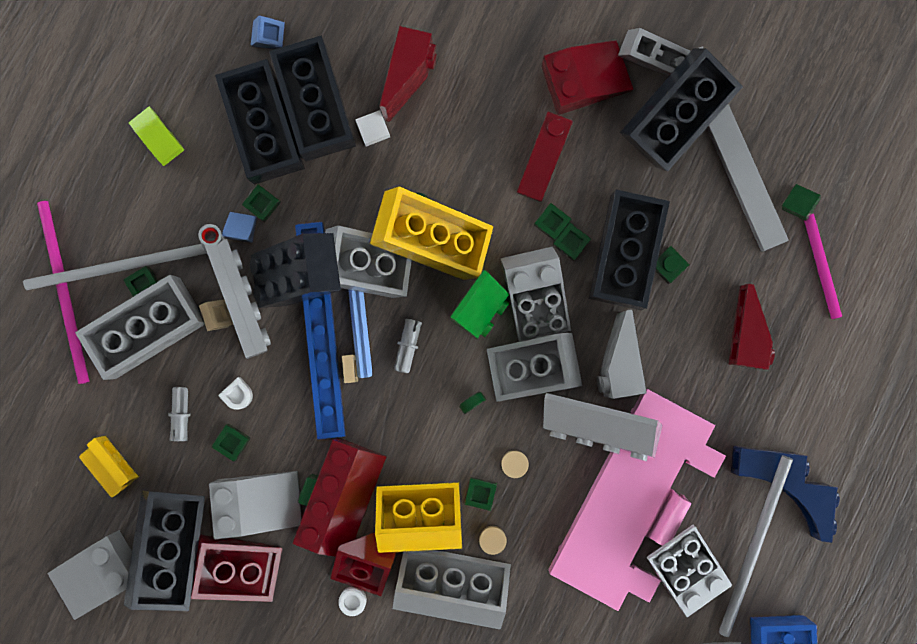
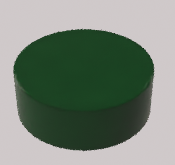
M479 391L462 402L459 408L465 415L487 399Z

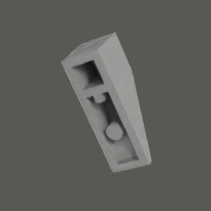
M636 28L627 31L618 56L670 76L691 51L644 29Z

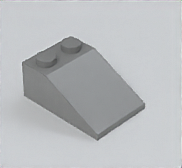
M632 310L617 313L600 367L601 376L597 377L599 392H603L604 397L615 399L646 393Z
M559 333L487 349L496 402L582 386L572 333Z
M298 471L217 479L209 483L214 539L240 537L299 526L301 523V504L298 503L300 496Z
M120 530L106 536L47 573L74 620L126 590L132 551Z

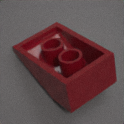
M399 26L380 102L384 121L390 122L427 79L429 69L434 70L437 54L435 53L436 44H433L432 33Z
M617 40L569 47L544 55L541 67L557 115L633 91L624 60L618 56L620 49Z
M200 535L191 599L272 602L282 547L234 538L214 539V536Z

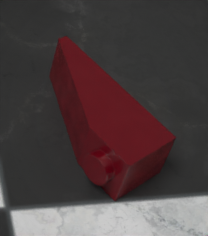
M547 112L517 190L518 194L542 202L573 123L572 120Z
M754 284L741 285L728 364L769 370L775 357V351L772 349L773 341Z

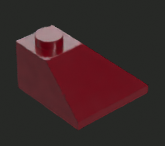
M375 532L340 545L330 579L382 596L396 552L378 553Z

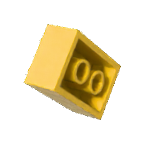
M459 483L377 487L375 537L378 553L462 549Z

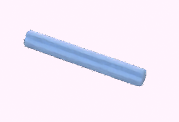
M348 289L357 376L359 378L371 377L372 366L364 292Z

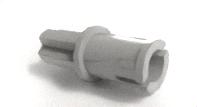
M405 319L401 341L397 342L400 346L394 370L402 373L410 372L415 349H418L416 344L422 322Z
M173 387L172 412L168 413V416L171 417L170 441L188 440V417L191 416V413L187 412L188 389L186 387Z

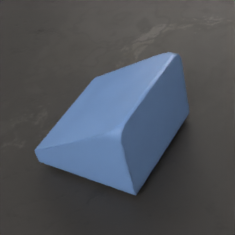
M259 15L253 21L251 46L272 49L281 48L285 22Z
M230 212L222 236L227 239L252 243L257 217Z

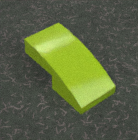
M150 106L129 122L136 134L163 166L167 165L185 150Z

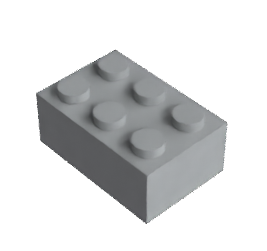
M342 226L326 229L325 233L334 234L341 288L391 298L407 297L412 260L371 245L370 241L373 233Z

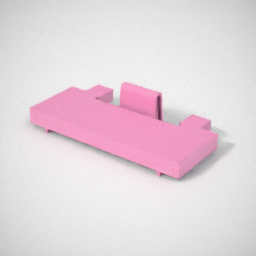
M646 389L645 394H640L630 414L655 419L662 424L655 458L648 456L647 461L630 457L631 452L620 449L619 454L609 453L548 569L552 576L619 611L628 592L650 603L661 582L657 576L633 563L632 565L630 564L645 536L663 546L672 540L692 504L684 495L680 494L679 496L675 490L671 489L684 461L686 460L685 463L715 478L726 457L706 445L715 427L714 424L649 389Z

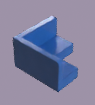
M803 615L750 617L751 644H817V625Z

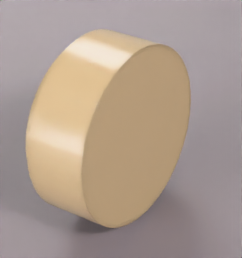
M511 450L503 456L501 466L507 476L519 478L527 472L529 463L527 457L521 451Z
M488 526L480 533L479 543L482 550L487 554H498L506 546V535L501 528Z

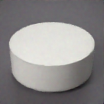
M352 586L346 588L339 597L340 610L348 616L360 614L367 602L366 594L363 590Z

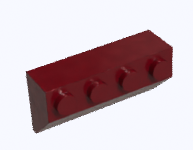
M339 437L333 439L292 544L317 554L336 556L340 545L355 540L387 456Z

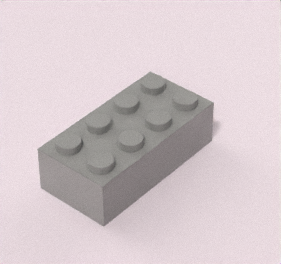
M168 275L75 333L102 379L108 380L117 379L202 327L205 323L201 311L181 278Z

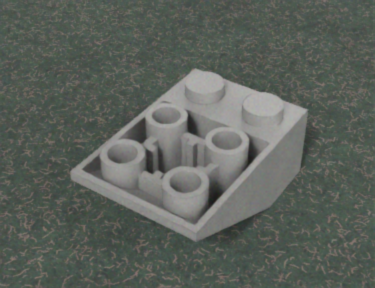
M553 246L500 258L518 341L522 342L571 331L560 260Z
M694 525L688 527L647 557L662 584L686 617H689L732 586Z

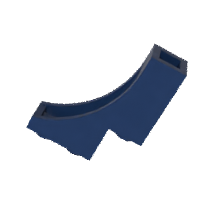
M733 446L731 473L738 476L762 479L770 483L774 479L781 456L784 455L792 458L793 461L782 491L801 510L807 522L810 536L822 542L832 543L833 535L837 531L835 510L840 502L839 493L837 492L838 487L825 483L805 481V477L808 476L810 469L806 455Z

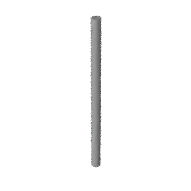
M201 244L26 279L23 281L26 290L207 254Z
M781 456L719 629V633L725 637H729L790 470L793 461L790 457Z

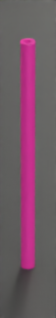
M40 201L37 203L53 274L64 272L49 202ZM67 282L56 284L78 384L88 383L90 381L81 342L75 333L78 329Z

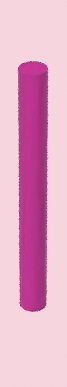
M811 214L807 221L804 220L830 317L831 319L840 318L842 313L814 214Z

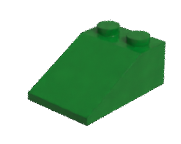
M483 270L451 315V321L476 339L480 335L486 337L494 326L490 322L496 313L501 316L510 302L506 300L509 293L487 271Z

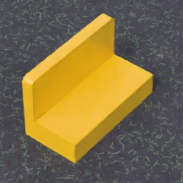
M106 436L94 438L87 444L88 449L79 456L110 497L118 495L138 478V475Z

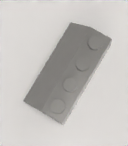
M546 393L543 428L551 431L550 436L566 440L567 435L576 437V443L592 447L593 442L603 444V450L619 454L620 449L631 452L630 457L647 461L648 456L655 458L662 424L658 420Z
M438 550L403 551L392 609L501 629L506 614L511 564Z

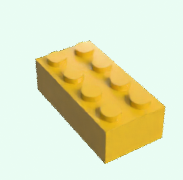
M396 187L384 192L370 244L463 280L475 279L481 275L493 226L402 187Z

